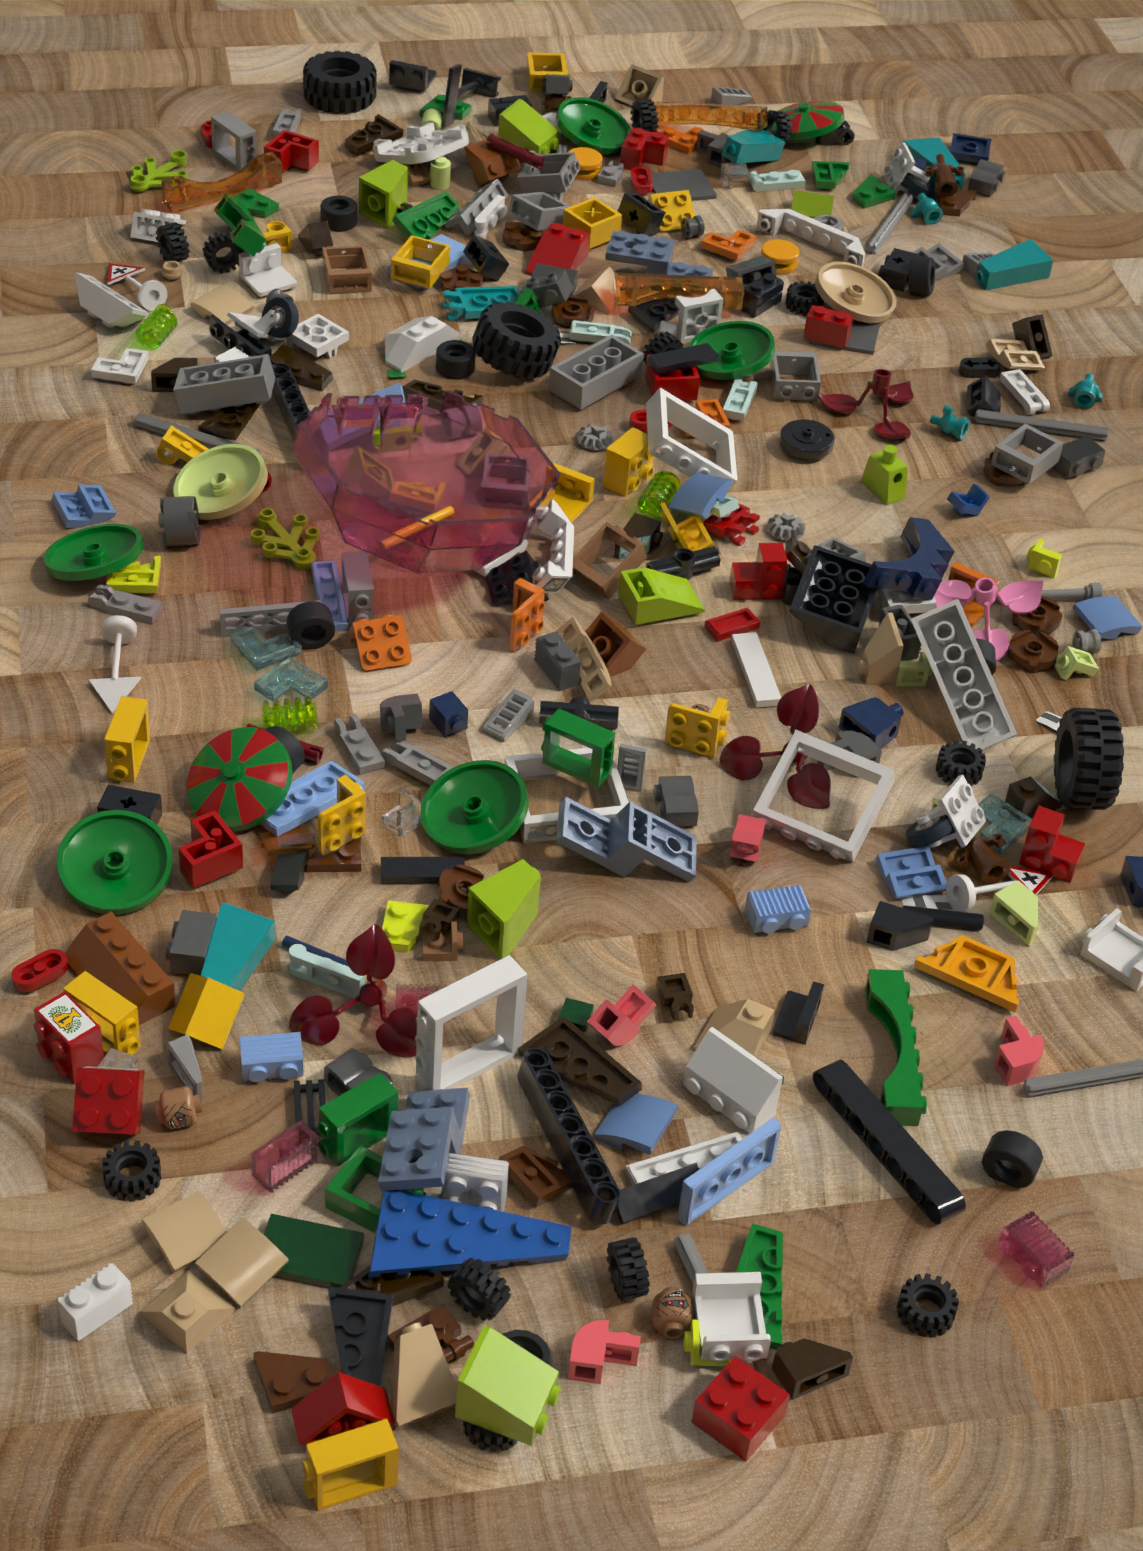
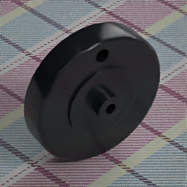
M807 419L794 420L785 424L781 429L779 438L780 446L785 452L796 458L806 460L820 459L829 455L833 450L835 436L830 428L820 422Z

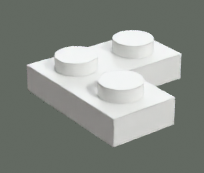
M126 348L120 360L98 357L91 369V375L93 378L136 384L149 359L148 351Z

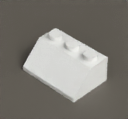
M711 1027L686 1065L683 1085L692 1094L699 1096L710 1104L715 1111L721 1112L732 1120L737 1127L752 1133L776 1115L783 1077L718 1030Z

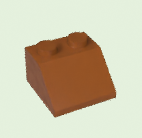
M487 139L464 147L477 186L520 171L519 161L487 146L486 142H489Z
M600 612L585 631L599 652L610 677L631 669L646 650L618 621L603 612Z

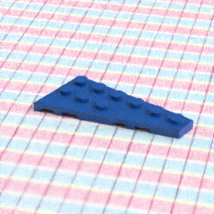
M386 1190L382 1193L368 1278L379 1277L381 1273L396 1272L397 1275H404L416 1270H428L430 1272L457 1270L469 1258L474 1260L480 1259L483 1265L487 1262L488 1264H496V1266H508L509 1262L526 1261L528 1264L565 1261L569 1254L572 1226L403 1190Z

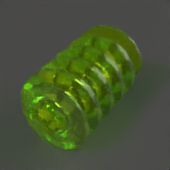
M159 304L139 328L136 329V340L149 348H159L178 325V319L173 310L166 304Z
M664 470L658 471L653 475L638 499V508L642 515L656 520L662 518L660 513L663 512L660 504L665 502L668 508L671 500L680 489L681 483L675 474Z
M309 696L305 697L303 704L299 697L294 699L293 705L288 698L284 699L282 706L278 699L273 701L272 707H270L267 700L262 703L263 729H266L267 726L280 725L281 728L287 730L288 724H291L293 731H297L298 723H301L304 730H307L309 722H312L314 728L318 729L316 704L312 702Z

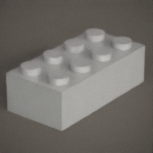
M610 335L550 367L549 390L581 410L642 376L644 353L619 338Z
M269 354L180 368L174 386V394L180 413L193 415L205 410L218 411L224 407H241L249 403L262 404L271 399L275 382Z

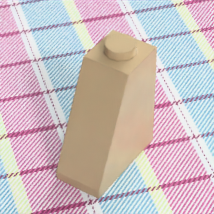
M418 1322L407 1326L401 1330L403 1335L395 1341L391 1403L395 1424L391 1427L392 1431L456 1406L457 1387L432 1324L422 1327L421 1323Z

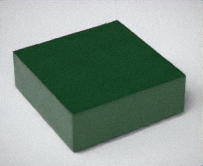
M566 998L558 1020L565 1016L582 1032H586L589 1026L587 1021L594 1012V1004Z

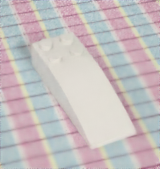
M959 599L912 618L913 626L962 740L967 741L969 746L971 743L975 744V749L980 747L982 750H985L1018 736Z

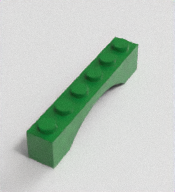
M225 193L214 211L233 230L230 235L232 242L254 257L256 253H260L264 249L266 238L247 208Z
M869 969L865 984L867 1010L887 1030L897 1055V1065L893 1073L883 1084L880 1102L902 1126H919L921 1114H926L927 1099L926 1096L921 1095L923 1073L918 1072L917 1068L920 1064L919 1049L914 1047L917 1032L916 1027L911 1026L913 1005L908 1004L910 984L905 982L903 970Z

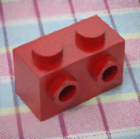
M812 305L806 316L803 338L845 348L850 339L854 316L843 311L837 312L822 306Z

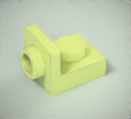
M1070 646L1065 648L1054 664L1063 680H1067L1074 671L1079 674L1085 673L1094 676L1099 670L1090 653Z
M925 652L920 653L919 661H900L896 686L926 687L928 676H932L933 670Z

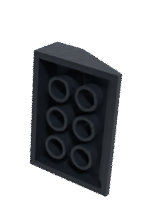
M814 545L789 613L831 646L855 653L877 588H869L863 582L872 564Z

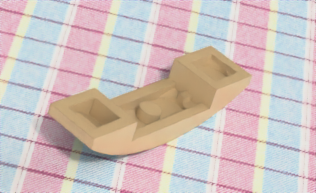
M572 617L555 632H559L561 638H564L566 644H569L571 650H574L576 656L581 659L580 677L582 682L580 684L589 701L593 702L611 687V679L591 639L579 622Z

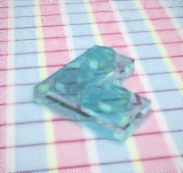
M251 626L231 634L232 643L256 671L302 654L301 645L297 641L291 640L289 632L266 640L255 626Z
M291 657L254 682V690L273 702L290 689L311 701L328 688V680Z
M992 793L978 803L979 807L984 811L986 822L991 824L981 832L980 838H991L995 834H1002L1006 844L1000 848H997L995 845L991 846L999 854L1006 851L1028 832L1032 819Z

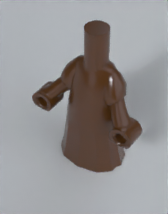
M938 154L936 156L937 164L927 166L925 176L935 174L934 189L938 196H952L958 190V184L954 179L953 173L956 176H963L964 168L962 166L954 167L946 164L943 154Z
M998 833L991 838L973 837L963 848L962 855L956 858L958 867L960 869L969 866L968 860L971 859L984 884L991 885L1002 880L1010 871V863L994 851L991 846L995 845L997 848L1004 846L1006 842L1003 835Z

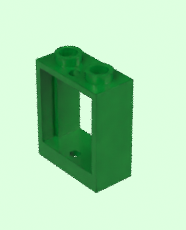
M558 709L552 717H547L542 729L545 732L544 741L541 746V751H543L542 763L599 788L612 772L616 733L562 709ZM560 735L592 749L591 760L559 747Z
M381 1073L374 1075L319 1107V1122L317 1124L319 1129L318 1148L325 1158H330L337 1167L345 1163L359 1145L368 1149L387 1137L391 1111H398L399 1092Z
M359 1145L325 1188V1208L376 1233L380 1209L351 1193L367 1173L379 1178L383 1156ZM424 1188L401 1189L403 1191L426 1195V1192H424Z

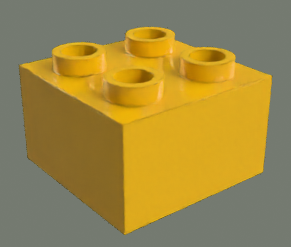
M596 197L564 209L563 226L580 229L583 232L589 233V249L609 242L613 231H621L622 214Z
M632 427L606 448L603 487L627 497L630 493L636 491L642 483L652 477L654 473V456L648 450V434Z

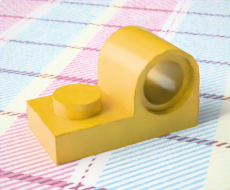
M281 221L269 222L266 225V232L263 233L266 238L265 246L277 243L281 247V252L292 250L291 229Z
M171 425L160 441L156 455L162 463L168 465L174 464L178 458L188 463L195 456L208 450V448Z

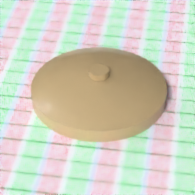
M831 262L822 266L816 276L815 286L821 298L837 312L843 311L853 315L854 320L865 323H880L889 319L896 308V297L890 286L878 275L864 267L848 262Z

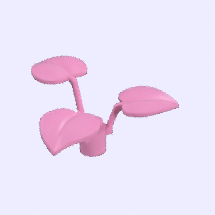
M991 578L979 579L972 590L964 581H942L934 595L937 602L936 608L959 599L964 609L965 604H971L976 596V601L981 606H984L986 631L976 630L973 634L975 638L992 643L995 647L996 661H998L1008 651L1009 637L1003 629L990 630L989 606L997 597L1002 606L1009 605V609L1013 613L1027 614L1033 612L1041 601L1043 581L1029 580L1011 583L1004 586L1000 592H998V587L995 586V582Z

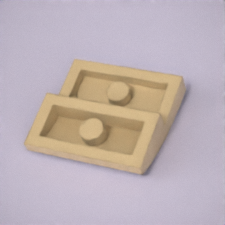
M224 285L218 286L190 303V306L204 319L215 315L226 325L234 322V320L227 316L228 312L247 315L254 308V305L247 298Z
M990 339L986 343L992 356L1006 368L1021 370H1043L1045 368L1036 351H1028L1023 340Z
M200 1191L141 1220L155 1248H160L172 1273L195 1263L227 1233L216 1212Z
M242 1217L195 1264L241 1308L289 1262V1259L256 1227Z

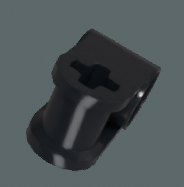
M844 120L837 129L816 137L815 141L824 146L849 145L853 142L855 134L850 129L849 123Z
M787 564L782 593V602L788 606H791L802 578V574L795 567H791L790 564Z

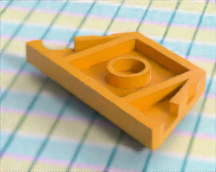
M961 935L953 939L949 944H943L935 948L933 954L925 958L922 955L916 958L914 968L1008 1010L1017 1011L1019 998H1017L1016 994L1017 977L1014 974L1016 968L1014 957Z

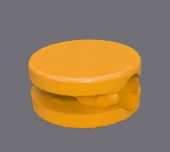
M578 147L567 152H575L576 158L580 163V171L575 179L591 180L597 178L598 173L602 169V155L598 151L591 148Z
M769 240L762 245L760 256L774 260L776 274H787L797 268L799 249L795 244L786 240Z

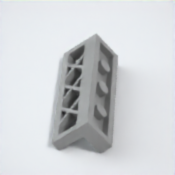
M496 179L481 187L444 223L446 229H449L459 224L467 236L476 229L475 218L497 195L504 196L505 199L509 195L500 181Z
M304 602L219 609L218 623L221 638L289 631L287 627L288 614L295 606Z

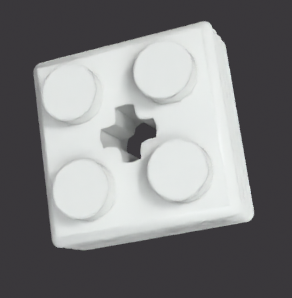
M449 1153L441 1199L504 1212L509 1163L502 1160Z

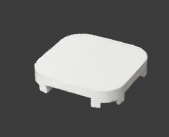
M426 123V125L421 127H413L412 125L406 127L408 135L393 142L383 139L375 140L373 152L375 160L379 162L394 160L402 164H417L434 160L468 145L469 137L465 125L462 124L447 131L435 130L434 123Z

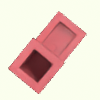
M738 815L736 829H734L730 857L757 862L765 830V819Z
M632 985L615 1005L606 999L587 1022L614 1046H621L628 1043L640 1032L638 1026L657 1005L635 985Z
M1017 1016L1006 1018L1001 1034V1039L1005 1044L999 1045L994 1066L1006 1085L1011 1086L1022 1083L1025 1079L1032 1078L1036 1074L1044 1051V1040L1041 1034L1030 1037L1028 1029L1021 1024Z
M597 1320L584 1325L578 1330L572 1342L568 1380L601 1384L604 1361L637 1366L641 1336L631 1335L627 1332H608L609 1320Z

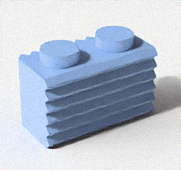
M799 884L796 887L793 885L786 888L781 887L780 889L771 888L764 891H750L747 893L745 913L747 914L748 921H750L753 933H773L776 930L787 928L797 930L808 926L811 909Z
M300 1032L239 1037L242 1080L244 1082L248 1080L251 1082H261L266 1079L271 1080L272 1078L293 1079L304 1075Z

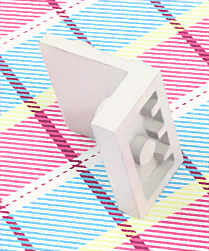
M141 209V212H134L131 237L158 242L156 240L158 227L173 222L186 224V220L180 219L178 214L161 212L160 216V211Z
M277 243L265 246L254 257L248 252L239 254L240 277L258 296H268L273 289L286 291L297 286V281L281 266V247Z

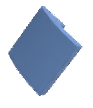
M695 473L680 487L668 508L673 512L707 519L715 501L723 502L733 481Z
M78 485L76 492H53L51 500L66 528L84 527L101 523L116 515V511L101 485Z
M1095 597L1075 603L1072 607L1090 629L1098 630L1101 638L1116 640L1120 632L1138 634L1143 627L1117 597Z
M929 846L879 853L875 858L880 873L895 899L946 891L947 883L941 866L935 865Z
M637 1093L621 1106L613 1105L596 1131L594 1138L619 1150H622L626 1144L651 1155L676 1115L678 1105L654 1096Z

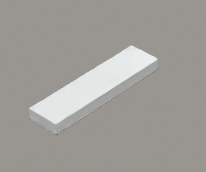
M757 633L732 634L731 642L756 708L777 706L781 695Z
M738 1132L626 1165L625 1173L631 1184L635 1185L697 1163L699 1169H701L741 1141L742 1138Z

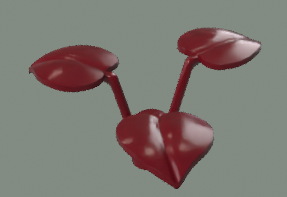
M886 369L874 370L872 382L869 381L867 383V387L858 401L846 394H818L821 403L829 410L837 413H852L856 411V406L861 405L869 390L872 389L873 394L883 398L884 423L875 424V433L890 439L910 438L911 431L905 424L898 421L889 422L887 399L894 403L911 402L914 397L911 383L908 381L890 385L892 373Z
M811 684L787 692L778 702V719L783 725L791 726L790 733L792 736L795 729L803 733H809L818 722L819 702ZM740 736L730 741L724 747L719 761L733 777L740 780H751L756 778L762 771L763 762L761 758L782 756L789 742L784 745L782 751L760 753L761 744L757 738ZM797 752L793 762H797L795 768L797 773L790 776L787 781L790 796L797 803L809 808L823 809L830 807L831 779L828 771L822 765L816 763H808L801 769L804 760L808 756Z
M374 924L357 936L349 944L346 951V961L351 971L359 976L367 975V982L361 987L359 995L336 1010H333L332 1003L326 996L315 995L308 997L293 1011L289 1021V1029L291 1032H300L301 1039L308 1043L324 1045L334 1040L339 1033L340 1023L335 1017L336 1015H339L359 1001H362L367 1006L378 1004L380 1017L384 1022L376 1030V1039L381 1048L394 1056L414 1057L416 1056L417 1049L415 1037L417 1036L416 1018L418 1014L409 1008H397L389 1014L388 1018L386 1016V1001L383 998L387 994V985L383 979L388 978L393 972L395 955L386 933L378 924Z

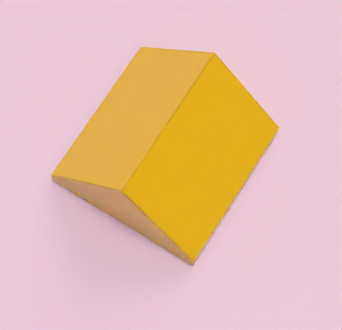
M190 973L168 1029L182 1035H189L190 1038L223 1050L245 993L208 977Z

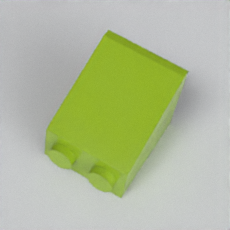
M518 99L499 114L498 136L519 147H526L531 151H536L539 154H551L557 150V146L560 144V139H558L559 130L524 100Z
M391 160L360 176L359 214L390 229L394 224L392 220L398 214L397 209L400 207V204L403 202L407 203L408 167Z
M524 859L469 887L467 928L500 960L509 956L538 915L541 875L536 868L531 867Z
M484 1325L457 1380L455 1417L532 1446L537 1434L543 1435L549 1421V1415L546 1413L549 1406L555 1407L562 1390V1387L557 1386L559 1371L493 1328Z

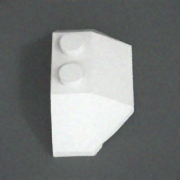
M76 272L75 281L80 306L88 310V315L102 319L101 323L110 328H114V326L126 327L147 317V311L141 309L94 277Z
M433 316L415 318L385 335V364L402 373L436 354V349L441 343L450 340H460L462 335Z

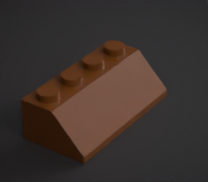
M112 912L85 924L66 950L68 967L77 977L86 971L137 1006L139 1025L176 1007L174 983Z

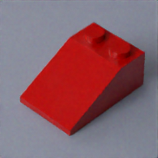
M551 223L543 232L527 265L525 274L532 275L537 263L576 270L589 254L590 234L580 229L565 227L559 223Z

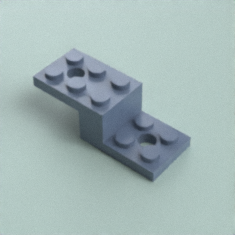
M625 231L612 232L605 260L647 266L645 282L653 290L669 291L680 287L689 295L701 297L708 293L713 276V268L673 262L675 240H669L665 237H650L645 234H631Z
M566 796L559 802L556 842L623 877H626L644 859L688 882L696 877L697 837L632 802H629L611 820Z
M468 1088L408 1092L405 1110L391 1111L378 1179L381 1191L444 1187L449 1153L461 1155L470 1100Z

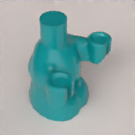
M920 193L918 195V204L915 209L910 211L912 218L919 217L922 213L926 224L930 225L940 222L943 217L941 208L937 205L936 201L926 197L924 193Z
M1086 374L1085 379L1077 382L1074 387L1069 388L1068 395L1074 396V404L1077 407L1090 409L1094 406L1095 401H1102L1103 394L1100 392L1098 385L1093 381V374Z
M948 405L943 407L942 412L944 414L942 417L931 416L929 423L937 425L946 434H953L959 440L965 437L969 429L970 420L964 417L957 419L956 415L952 414V407Z

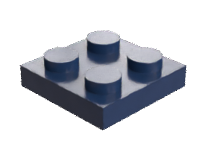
M953 133L950 152L957 162L968 161L978 165L981 159L989 160L991 139Z

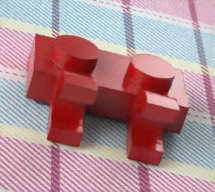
M739 504V508L732 511L729 516L719 518L711 515L703 521V525L708 532L723 538L725 535H729L730 540L734 544L741 546L746 540L745 537L740 536L743 532L746 531L749 534L755 535L759 531V527L753 523L760 519V515L750 513V508Z

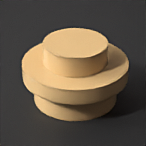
M167 261L163 264L161 274L169 280H176L182 276L183 269L180 267V263Z

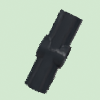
M715 546L697 551L680 548L674 552L672 557L646 563V568L689 580L694 572L720 566L721 559Z
M581 697L574 698L569 703L541 701L539 723H544L547 717H552L558 709H562L603 728L617 729L619 706L593 705L587 699Z

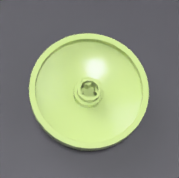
M241 444L217 446L195 456L181 469L174 483V496L196 497L200 519L224 518L241 511L260 495L267 482L268 471L259 452L249 446Z

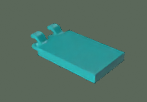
M517 286L455 288L454 292L449 290L442 292L445 299H450L441 301L444 309L455 310L452 313L446 314L450 321H455L462 315H464L465 319L480 318L483 309L490 304H496L497 302H513L515 304L516 298L521 293Z

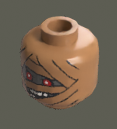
M187 1086L161 1092L160 1100L155 1101L160 1125L165 1124L170 1130L195 1125L197 1113L203 1112L200 1095H193L192 1090Z
M679 1287L663 1289L654 1297L652 1302L653 1327L657 1332L669 1339H677L682 1337L685 1331L690 1332L691 1322L695 1320L693 1298L684 1289Z

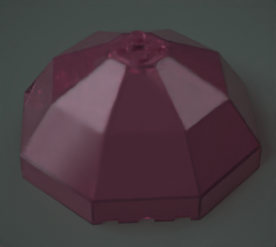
M450 390L445 392L440 411L428 407V399L422 394H408L406 403H402V395H385V397L365 395L363 404H359V396H342L337 399V405H331L329 408L332 393H327L321 399L320 405L318 407L315 406L309 412L307 419L298 424L292 448L319 505L344 543L417 574L478 570L520 546L552 500L560 477V472L518 418L511 415L508 416V419L495 414L494 408L479 402L476 406L463 401L464 396ZM380 413L381 445H374L373 436ZM448 506H452L454 509L453 515L439 522L432 519L428 523L420 520Z

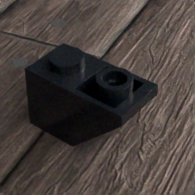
M879 901L870 923L866 942L895 951L928 941L934 918Z

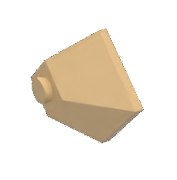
M887 613L864 649L863 660H859V674L863 675L866 685L896 684L903 643L893 613Z
M750 999L719 1006L694 1045L693 1050L696 1051L707 1031L713 1027L751 1055L757 1057L771 1033L775 1010Z
M188 1270L141 1310L140 1315L184 1352L188 1353L233 1314L235 1307Z

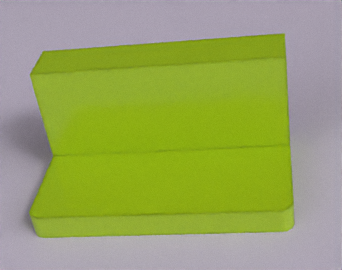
M794 190L791 210L810 218L826 214L831 215L834 196Z

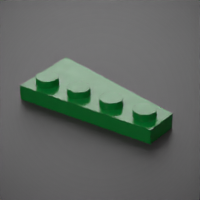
M445 191L395 215L392 221L408 239L413 235L430 240L458 210L460 205Z
M752 1223L736 1273L761 1272L762 1286L760 1298L765 1330L771 1339L769 1348L777 1350L782 1345L783 1232Z

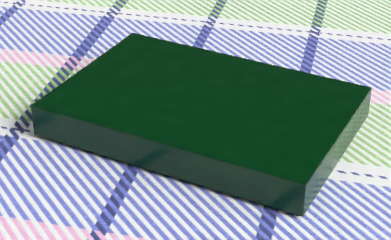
M276 1214L270 1215L263 1234L289 1259V1262L273 1277L326 1288L328 1286L340 1288L352 1279L364 1242L363 1232Z

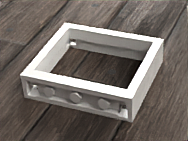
M659 388L646 403L649 453L689 477L695 473L730 479L733 481L729 488L730 490L738 481L733 431L662 388ZM667 421L715 449L717 465L669 437ZM658 447H660V451H662V452L659 453V452H657V451H655V450H656Z
M795 730L753 809L754 817L766 820L765 829L770 830L773 828L780 831L784 837L790 840L799 839L806 842V845L814 850L819 851L822 849L827 851L837 860L840 857L854 862L895 782L894 770ZM797 752L877 784L848 842L768 808Z
M590 748L569 750L589 760L592 758V749ZM543 752L505 756V764L514 769L521 778L563 773L542 763ZM614 758L612 772L607 777V781L616 806L590 809L610 820L629 803ZM528 809L526 818L519 828L523 843L557 840L558 813L530 815Z
M510 955L418 1001V1017L416 1018L417 1036L415 1037L417 1043L415 1056L416 1075L414 1078L419 1084L421 1091L454 1089L519 1055L518 1048L522 1046L528 974ZM497 996L495 1035L442 1062L443 1023Z

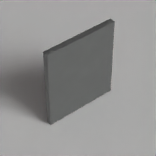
M701 169L651 173L653 181L652 191L654 194L689 190L692 201L717 198V194Z
M853 319L850 339L845 348L810 340V344L873 355L881 324L865 323Z

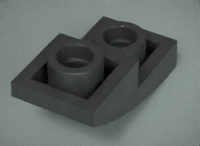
M281 847L272 873L271 890L291 893L300 889L305 879L304 867L309 859V847Z

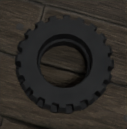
M339 50L316 54L315 57L309 58L304 65V97L311 106L318 110L322 109L327 113L350 114V112H359L361 109L368 108L376 98L377 70L367 57H362L358 53L353 54L350 51L340 52Z
M497 302L483 309L472 337L474 350L478 357H482L483 362L490 364L493 369H498L506 375L511 374L517 378L525 377V379L538 378L546 374L553 364L561 343L559 330L551 320L546 319L545 315L539 314L535 309H529L522 304L516 305L513 302Z
M1071 708L1064 712L1056 733L1057 738L1055 740L1053 762L1057 797L1060 799V803L1068 809L1106 810L1115 803L1120 791L1119 787L1122 783L1124 739L1121 733V723H1119L1118 716L1109 709Z

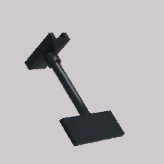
M457 64L450 67L441 126L446 127L454 123L457 98L470 91L494 97L498 96V81L501 80V77L464 68L461 87L459 88L462 65Z

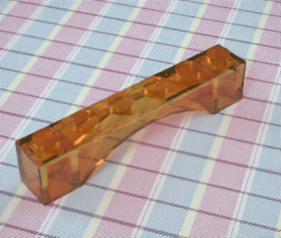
M654 102V105L657 107L656 112L658 111V125H718L749 130H762L767 127L768 107Z
M273 152L254 156L239 171L217 181L197 182L186 179L181 175L161 180L162 201L172 212L181 211L184 208L222 199L225 193L234 197L249 188L256 191L264 187H273L276 184L282 183V161Z
M614 273L613 299L614 305L637 306L647 301L676 298V296L701 297L706 295L710 289H715L723 298L722 309L742 310L744 288L742 277Z

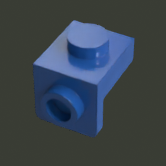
M973 484L967 494L951 492L947 500L953 505V510L957 513L978 516L990 496L979 485Z

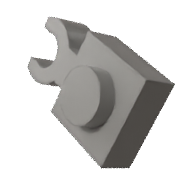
M610 161L608 167L603 166L598 173L596 183L616 187L622 178L624 164L621 163L619 166H614V161Z

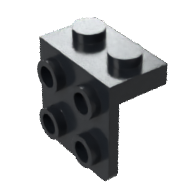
M391 60L389 63V84L395 85L398 88H409L417 92H425L436 77V71L430 70L428 67Z
M527 550L492 568L485 577L494 606H500L513 598L514 582L519 578L533 584V573L542 564L539 560L535 561ZM548 593L544 594V601L546 602L549 600Z

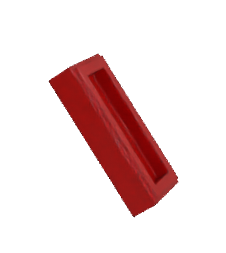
M747 607L705 620V628L718 642L731 638L732 634H742L759 629L760 621Z

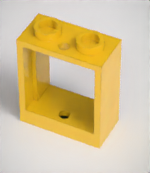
M527 53L526 71L529 92H542L543 75H568L565 53Z
M411 235L391 259V279L430 289L450 264V245ZM418 258L433 263L431 265H427L424 263L412 261V259Z
M121 696L104 739L108 779L135 783L151 739L147 699Z
M86 971L63 988V992L65 991L101 1027L104 1054L120 1064L128 1056H132L137 1052L141 1042L138 1008L136 1005Z
M387 1419L306 1444L307 1459L302 1460V1467L306 1478L302 1479L307 1499H314L318 1511L398 1485L399 1447Z

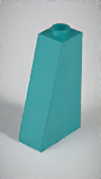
M754 126L728 136L722 156L734 163L775 161L780 159L785 141Z
M940 137L903 140L913 158L925 160V170L927 166L937 164L936 156L938 154H943L946 164L954 167L960 166ZM965 172L963 176H956L953 173L958 189H962ZM933 173L932 176L928 177L935 183V174Z
M1029 239L980 261L976 272V281L985 290H991L1046 279L1050 277L1053 259L1032 239Z
M223 902L220 906L201 976L208 977L241 991L275 941V920Z

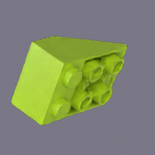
M645 567L620 571L618 595L635 625L705 612L703 605L685 578Z

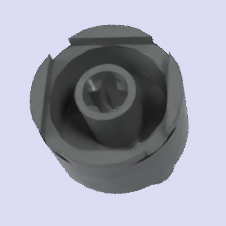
M196 497L160 498L162 513H159L160 528H165V532H163L164 547L200 544L201 531L200 527H198V519L200 517Z

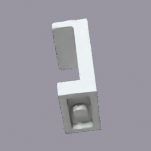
M1116 908L1110 915L1105 914L1094 929L1089 928L1085 932L1081 940L1084 944L1080 955L1137 992L1143 986V937L1120 923L1119 919L1122 911Z
M761 1272L695 1274L692 1295L696 1320H699L701 1360L722 1362L727 1359H733L736 1356L739 1359L755 1361L768 1357L771 1339L770 1335L766 1334L761 1305Z

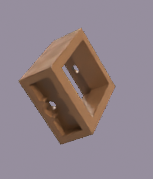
M365 245L322 248V266L329 294L372 291V272ZM360 267V269L331 270V268Z
M606 521L573 557L572 573L592 589L610 599L619 589L620 571L636 569L646 560L647 556L643 549L644 544L636 537H629L620 526L616 525L614 527ZM614 542L628 551L629 554L605 578L590 566Z

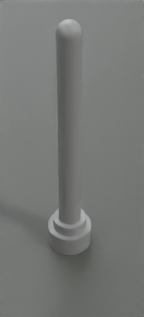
M1089 583L1088 586L1078 589L1042 590L1041 596L1050 599L1084 598L1087 600L1102 597L1103 591L1101 583Z

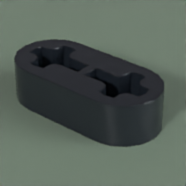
M964 358L960 361L958 372L965 378H981L985 375L988 378H994L998 376L1001 364L994 358Z

